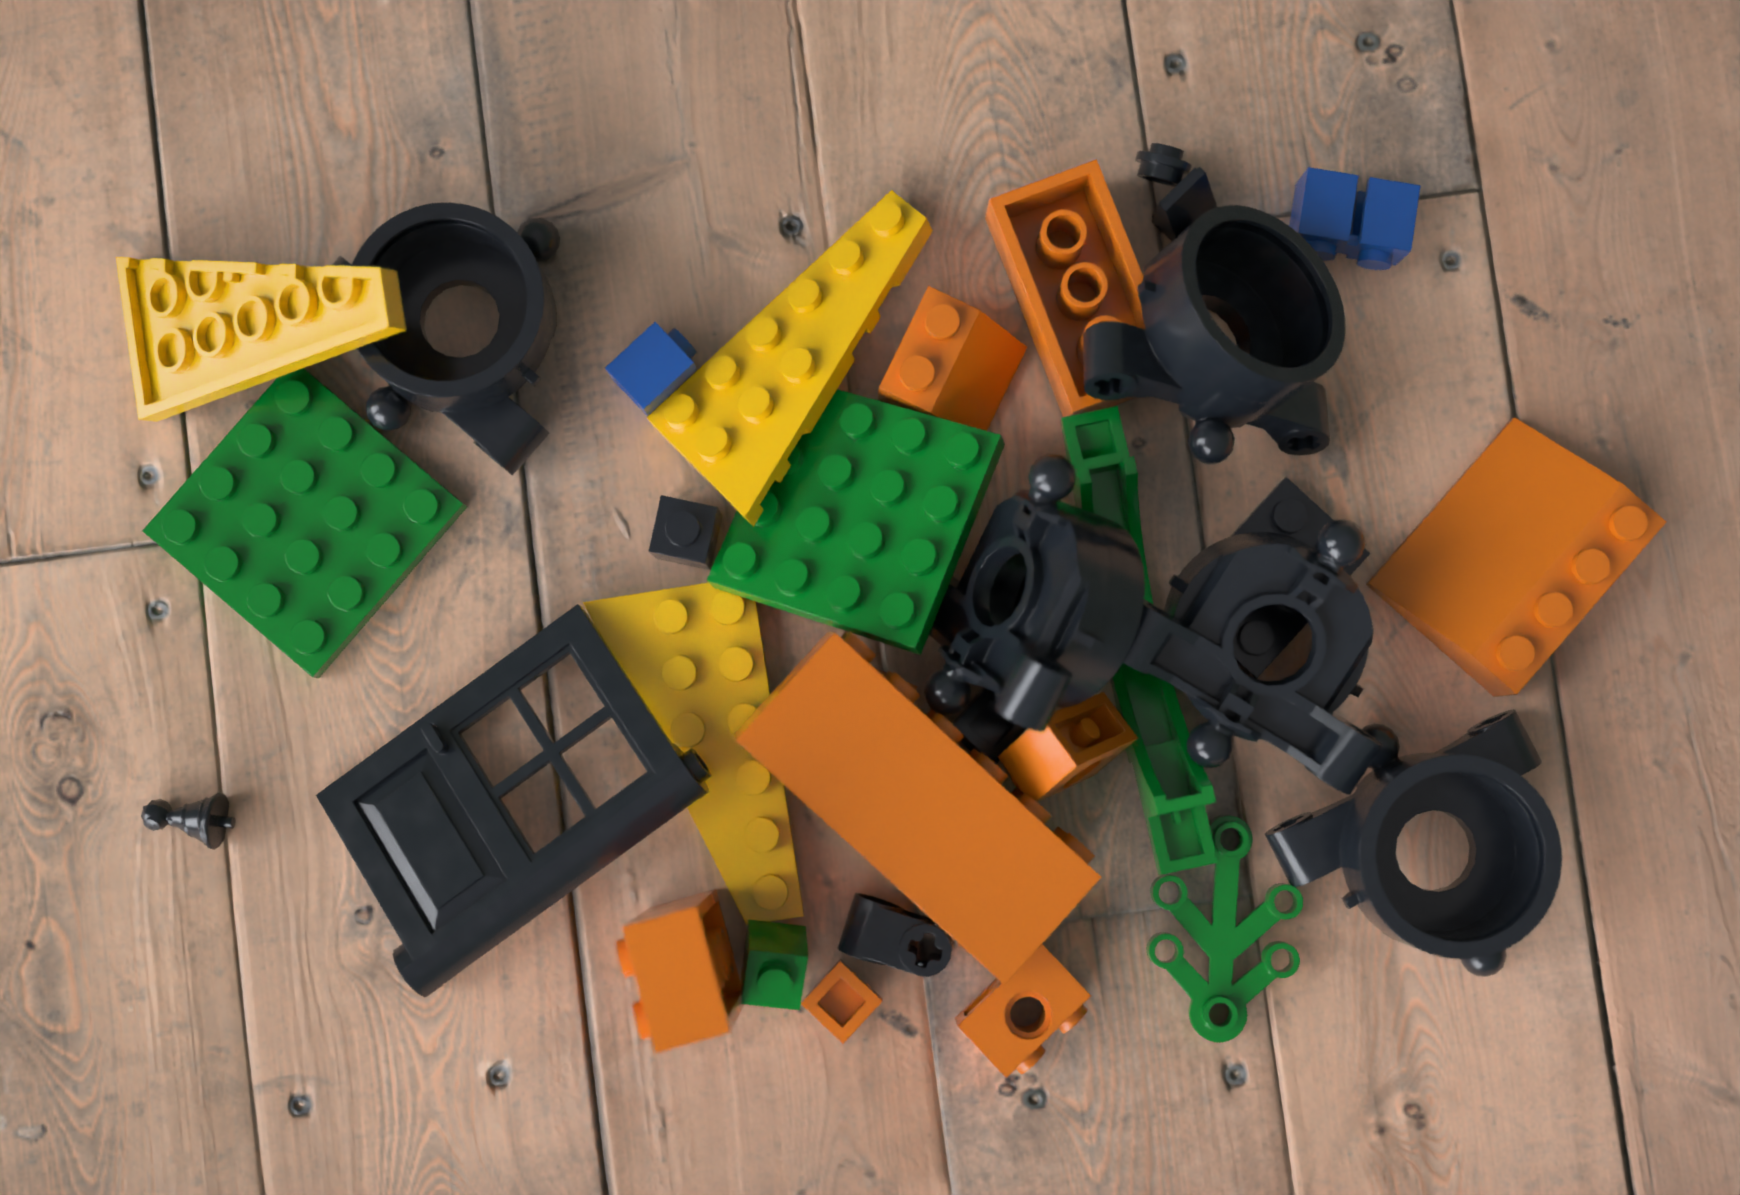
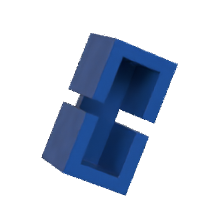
M1308 167L1295 184L1289 226L1311 245L1322 261L1334 260L1336 255L1340 253L1346 254V258L1356 259L1359 267L1370 270H1386L1391 268V265L1396 266L1411 252L1421 185L1370 177L1367 180L1366 191L1358 190L1356 193L1359 175Z

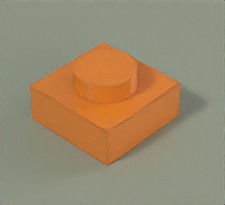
M840 959L801 1001V1005L844 1044L882 1003L883 998Z

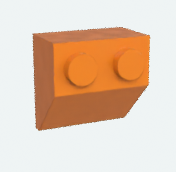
M928 285L878 388V401L987 431L1027 350V346L981 310Z

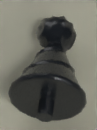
M220 792L197 802L186 803L184 806L173 810L171 805L165 800H151L147 805L143 806L141 813L143 824L147 829L153 831L163 830L170 824L184 831L188 836L203 842L207 848L212 850L218 848L224 841L226 828L233 829L236 823L235 817L228 816L229 800L225 794Z

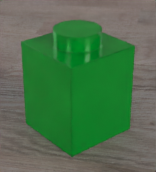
M748 920L741 967V1004L800 1010L808 962L806 926Z

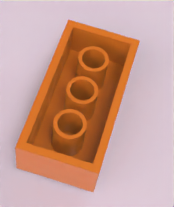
M1097 159L989 199L985 220L1062 416L1067 417L1109 408L1137 398L1127 397L1119 400H1100L1089 396L1084 391L1083 333L1094 324L1109 321L1126 323L1142 329L1146 328L1138 296V285L1142 283L1143 274Z
M716 889L650 907L622 926L624 938L616 940L619 963L626 978L635 976L640 995V1001L633 1002L636 1027L642 1040L651 1038L655 1054L731 1032L744 1004H741V979Z

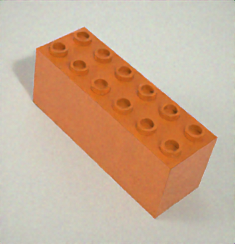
M828 631L734 733L735 740L1005 986L1101 879V876L1088 865L1095 858V855L1071 833L1068 832L1067 834L1059 826L1052 832L1045 825L1052 816L1030 795L1023 793L1017 787L1011 793L1006 790L1001 784L1008 775L984 753H979L973 748L967 754L957 745L964 735L939 712L935 713L932 709L926 715L914 705L920 694L903 678L889 670L882 676L869 663L877 655L851 631L849 633L845 631L840 637L836 632Z

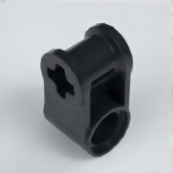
M855 893L837 949L863 961L887 965L917 976L929 977L937 975L946 968L951 958L952 939L950 935L929 917L904 910L899 905L874 896ZM924 933H931L935 936L934 946L941 949L942 952L941 954L931 953L927 961L917 958L918 948L911 945L910 941H921Z

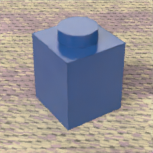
M654 322L610 362L605 369L612 380L648 417L697 371L695 363L691 360L697 354V351L676 328H673L667 334Z

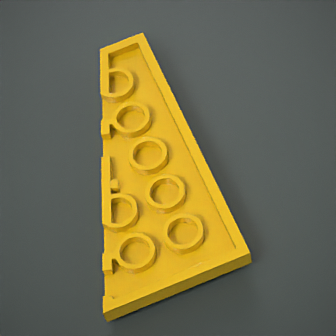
M892 190L646 417L655 429L753 527L764 510L760 503L774 481L781 483L791 464L787 459L802 435L811 433L853 364L855 358L852 352L864 332L871 334L881 318L878 309L890 289L901 285L933 232L927 218Z
M116 257L139 420L158 422L406 330L397 271L378 267L329 265L316 267L297 264L267 265L254 262L174 261L157 258L146 260Z
M709 582L583 602L596 629L670 741L682 749L684 753L693 748L708 766L712 774L705 781L709 788V793L692 803L687 809L746 925H748V920L771 922L804 916L785 785L735 740L734 734L771 694L757 602L716 589Z

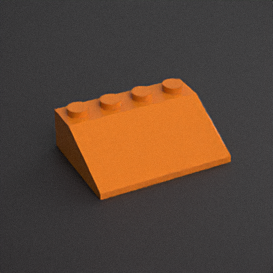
M1514 417L1504 426L1366 585L1493 697L1517 695L1666 524V521L1623 483Z

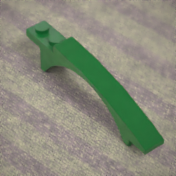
M1118 406L1062 417L1060 422L1066 457L1074 466L1077 477L1073 489L1075 506L1120 524L1132 536L1143 563L1145 576L1144 600L1154 605L1141 529L1138 472L1134 456L1130 457ZM1122 663L1110 681L1117 710L1138 737L1126 748L1129 763L1133 765L1158 875L1218 863L1205 805L1216 803L1212 783L1203 766L1197 765L1187 752L1189 732L1174 686L1150 673H1141Z

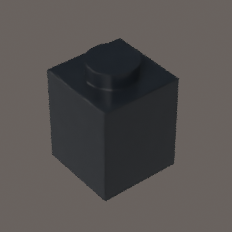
M661 495L648 552L656 559L711 570L723 515L719 508L715 506Z

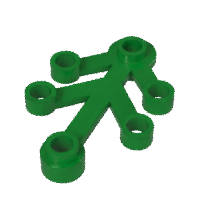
M1220 815L1209 821L1218 863H1215L1211 923L1187 897L1188 890L1186 884L1179 877L1171 874L1160 875L1152 882L1150 887V895L1153 902L1157 906L1169 910L1209 957L1208 981L1206 982L1183 957L1184 947L1176 936L1168 932H1159L1148 940L1146 946L1147 956L1150 961L1156 966L1166 969L1191 998L1188 1015L1194 1030L1206 1040L1219 1043L1230 1041L1242 1032L1247 1022L1246 1004L1277 977L1287 978L1292 976L1300 965L1299 954L1293 946L1282 941H1274L1263 949L1261 961L1232 983L1234 960L1280 919H1292L1303 908V897L1300 891L1292 885L1278 883L1271 886L1265 894L1264 901L1236 925L1240 859L1245 857L1250 851L1253 837L1245 821L1230 815ZM1227 828H1234L1239 834V843L1231 850L1225 849L1220 841L1222 832ZM1168 881H1173L1179 891L1178 897L1171 903H1165L1159 897L1161 885ZM1287 890L1293 897V904L1289 910L1279 912L1275 907V897L1279 892ZM1162 940L1172 941L1175 947L1174 955L1167 961L1158 960L1155 955L1156 945ZM1278 949H1285L1290 959L1288 965L1282 970H1275L1271 964L1272 954ZM1217 1003H1224L1229 1011L1227 1019L1219 1024L1212 1023L1209 1017L1210 1009Z

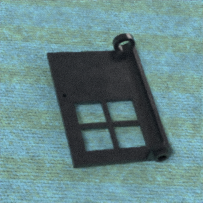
M577 604L323 789L316 797L403 943L393 950L394 963L399 973L416 993L427 997L685 808L709 793V788L705 781L712 774L706 763L693 748L684 753L682 749L670 741L582 606ZM571 654L604 707L554 743L521 690ZM511 698L544 751L496 786H493L463 738L462 733ZM612 718L647 772L596 808L562 754ZM549 763H552L585 817L535 853L501 798Z

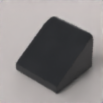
M1200 166L1197 169L1194 168L1159 202L1152 215L1153 219L1151 222L1171 241L1202 214L1217 208L1206 172Z

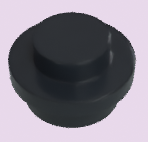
M1151 143L1149 152L1138 151L1135 159L1136 162L1140 163L1137 173L1138 177L1175 187L1182 181L1183 174L1187 175L1190 173L1192 165L1182 160L1183 150L1159 143Z

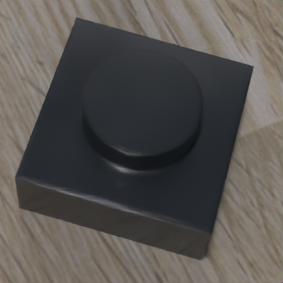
M983 687L952 724L964 735L960 741L970 751L974 748L979 753H984L997 764L1000 760L998 756L1014 743L1027 728L1014 723L995 709V692Z

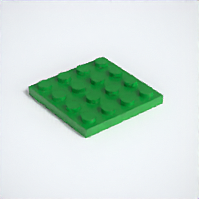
M305 368L275 379L142 531L311 677L320 678L465 511L467 506Z
M837 389L811 433L801 436L787 460L791 466L781 483L774 481L760 503L764 510L754 527L736 511L707 581L716 589L921 655L1004 449L1005 442L1000 434Z

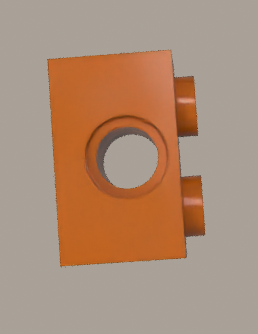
M1101 692L1082 703L1055 711L1045 732L1028 729L1001 753L998 758L1010 773L1014 785L1023 793L1030 795L1035 801L1040 802L1095 776L1138 737L1107 695Z
M1042 944L1005 986L996 978L955 1017V1021L960 1030L1007 1078L1015 1070L1020 1074H1024L1031 1069L1046 1052V1049L1041 1044L1057 1029L1063 1034L1072 1029L1087 1013L1088 1009L1083 1004L1091 995ZM1023 997H1033L1041 1003V1014L1038 1020L1028 1026L1017 1025L1010 1017L1013 1004Z

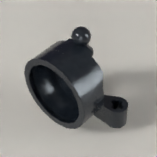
M451 202L425 204L401 212L378 227L361 246L352 265L341 256L331 265L378 267L397 271L406 330L357 348L366 363L389 384V386L380 387L372 392L366 402L368 419L375 427L389 431L399 429L407 423L411 415L412 403L430 412L443 413L470 436L477 447L512 476L550 434L539 422L508 396L520 389L526 382L534 387L538 384L541 378L535 372L542 363L551 339L555 335L557 327L555 299L548 279L538 262L547 261L553 257L559 248L560 235L552 222L544 218H529L520 225L516 232L499 217L474 206ZM460 285L477 287L490 294L496 301L499 312L498 330L490 344L477 354L462 358L446 356L435 350L428 342L424 328L426 311L433 299L446 289Z
M1240 205L1220 206L1205 212L1145 265L1142 283L1138 285V296L1145 329L1126 323L1109 321L1094 324L1083 333L1084 391L1089 396L1100 400H1119L1127 397H1155L1178 404L1181 415L1195 421V426L1189 432L1188 446L1192 456L1204 464H1217L1226 460L1233 451L1235 442L1231 428H1239L1245 424L1264 429L1278 444V448L1290 455L1299 456L1318 453L1324 450L1330 443L1326 390L1322 385L1314 381L1334 366L1343 349L1346 324L1341 296L1331 273L1311 245L1286 223L1266 212ZM1208 310L1216 313L1228 325L1235 337L1236 344L1219 328Z
M1046 454L1033 463L1028 475L1030 490L1020 489L1012 497L995 507L961 580L958 581L954 576L951 578L929 633L941 645L938 651L945 660V665L943 669L930 676L924 689L928 705L932 710L939 712L941 715H954L964 709L969 703L971 695L969 683L994 691L996 698L995 709L1007 719L1030 730L1045 732L1057 708L1077 705L1099 692L1115 675L1129 653L1139 628L1144 605L1145 576L1140 552L1132 536L1120 524L1060 501L1072 492L1077 478L1074 466L1062 455Z
M1335 520L1326 524L1319 532L1317 550L1299 539L1271 532H1249L1225 538L1201 551L1184 567L1178 576L1173 574L1168 582L1172 587L1168 594L1164 611L1144 600L1139 628L1123 663L1141 673H1150L1185 692L1196 709L1208 720V722L1197 725L1190 732L1187 739V752L1197 765L1205 768L1222 766L1232 755L1234 736L1254 742L1266 740L1302 763L1308 771L1323 782L1344 794L1350 795L1383 745L1374 737L1334 713L1350 694L1359 697L1364 690L1357 683L1364 670L1368 650L1373 639V625L1367 603L1357 583L1343 570V567L1355 563L1362 556L1365 548L1363 532L1354 522ZM1283 604L1299 610L1306 617L1312 630V648L1306 663L1295 674L1282 680L1262 681L1248 676L1239 668L1234 657L1233 638L1240 622L1251 611L1265 605Z
M1508 710L1479 722L1471 727L1467 734L1434 753H1417L1398 757L1400 749L1399 740L1392 729L1383 724L1375 723L1365 726L1362 730L1378 740L1383 746L1369 766L1373 771L1356 785V791L1322 809L1290 818L1265 833L1290 885L1298 887L1342 867L1349 892L1342 897L1346 908L1350 909L1357 905L1369 921L1385 935L1396 941L1432 955L1461 959V963L1467 971L1475 976L1486 977L1496 974L1504 967L1507 957L1506 949L1526 937L1547 913L1557 892L1562 868L1560 836L1553 815L1537 790L1522 777V775L1539 766L1542 760L1516 710ZM1431 810L1442 811L1456 819L1465 831L1469 843L1468 863L1461 876L1449 886L1435 890L1421 889L1411 883L1400 870L1396 857L1397 838L1404 825L1417 814Z

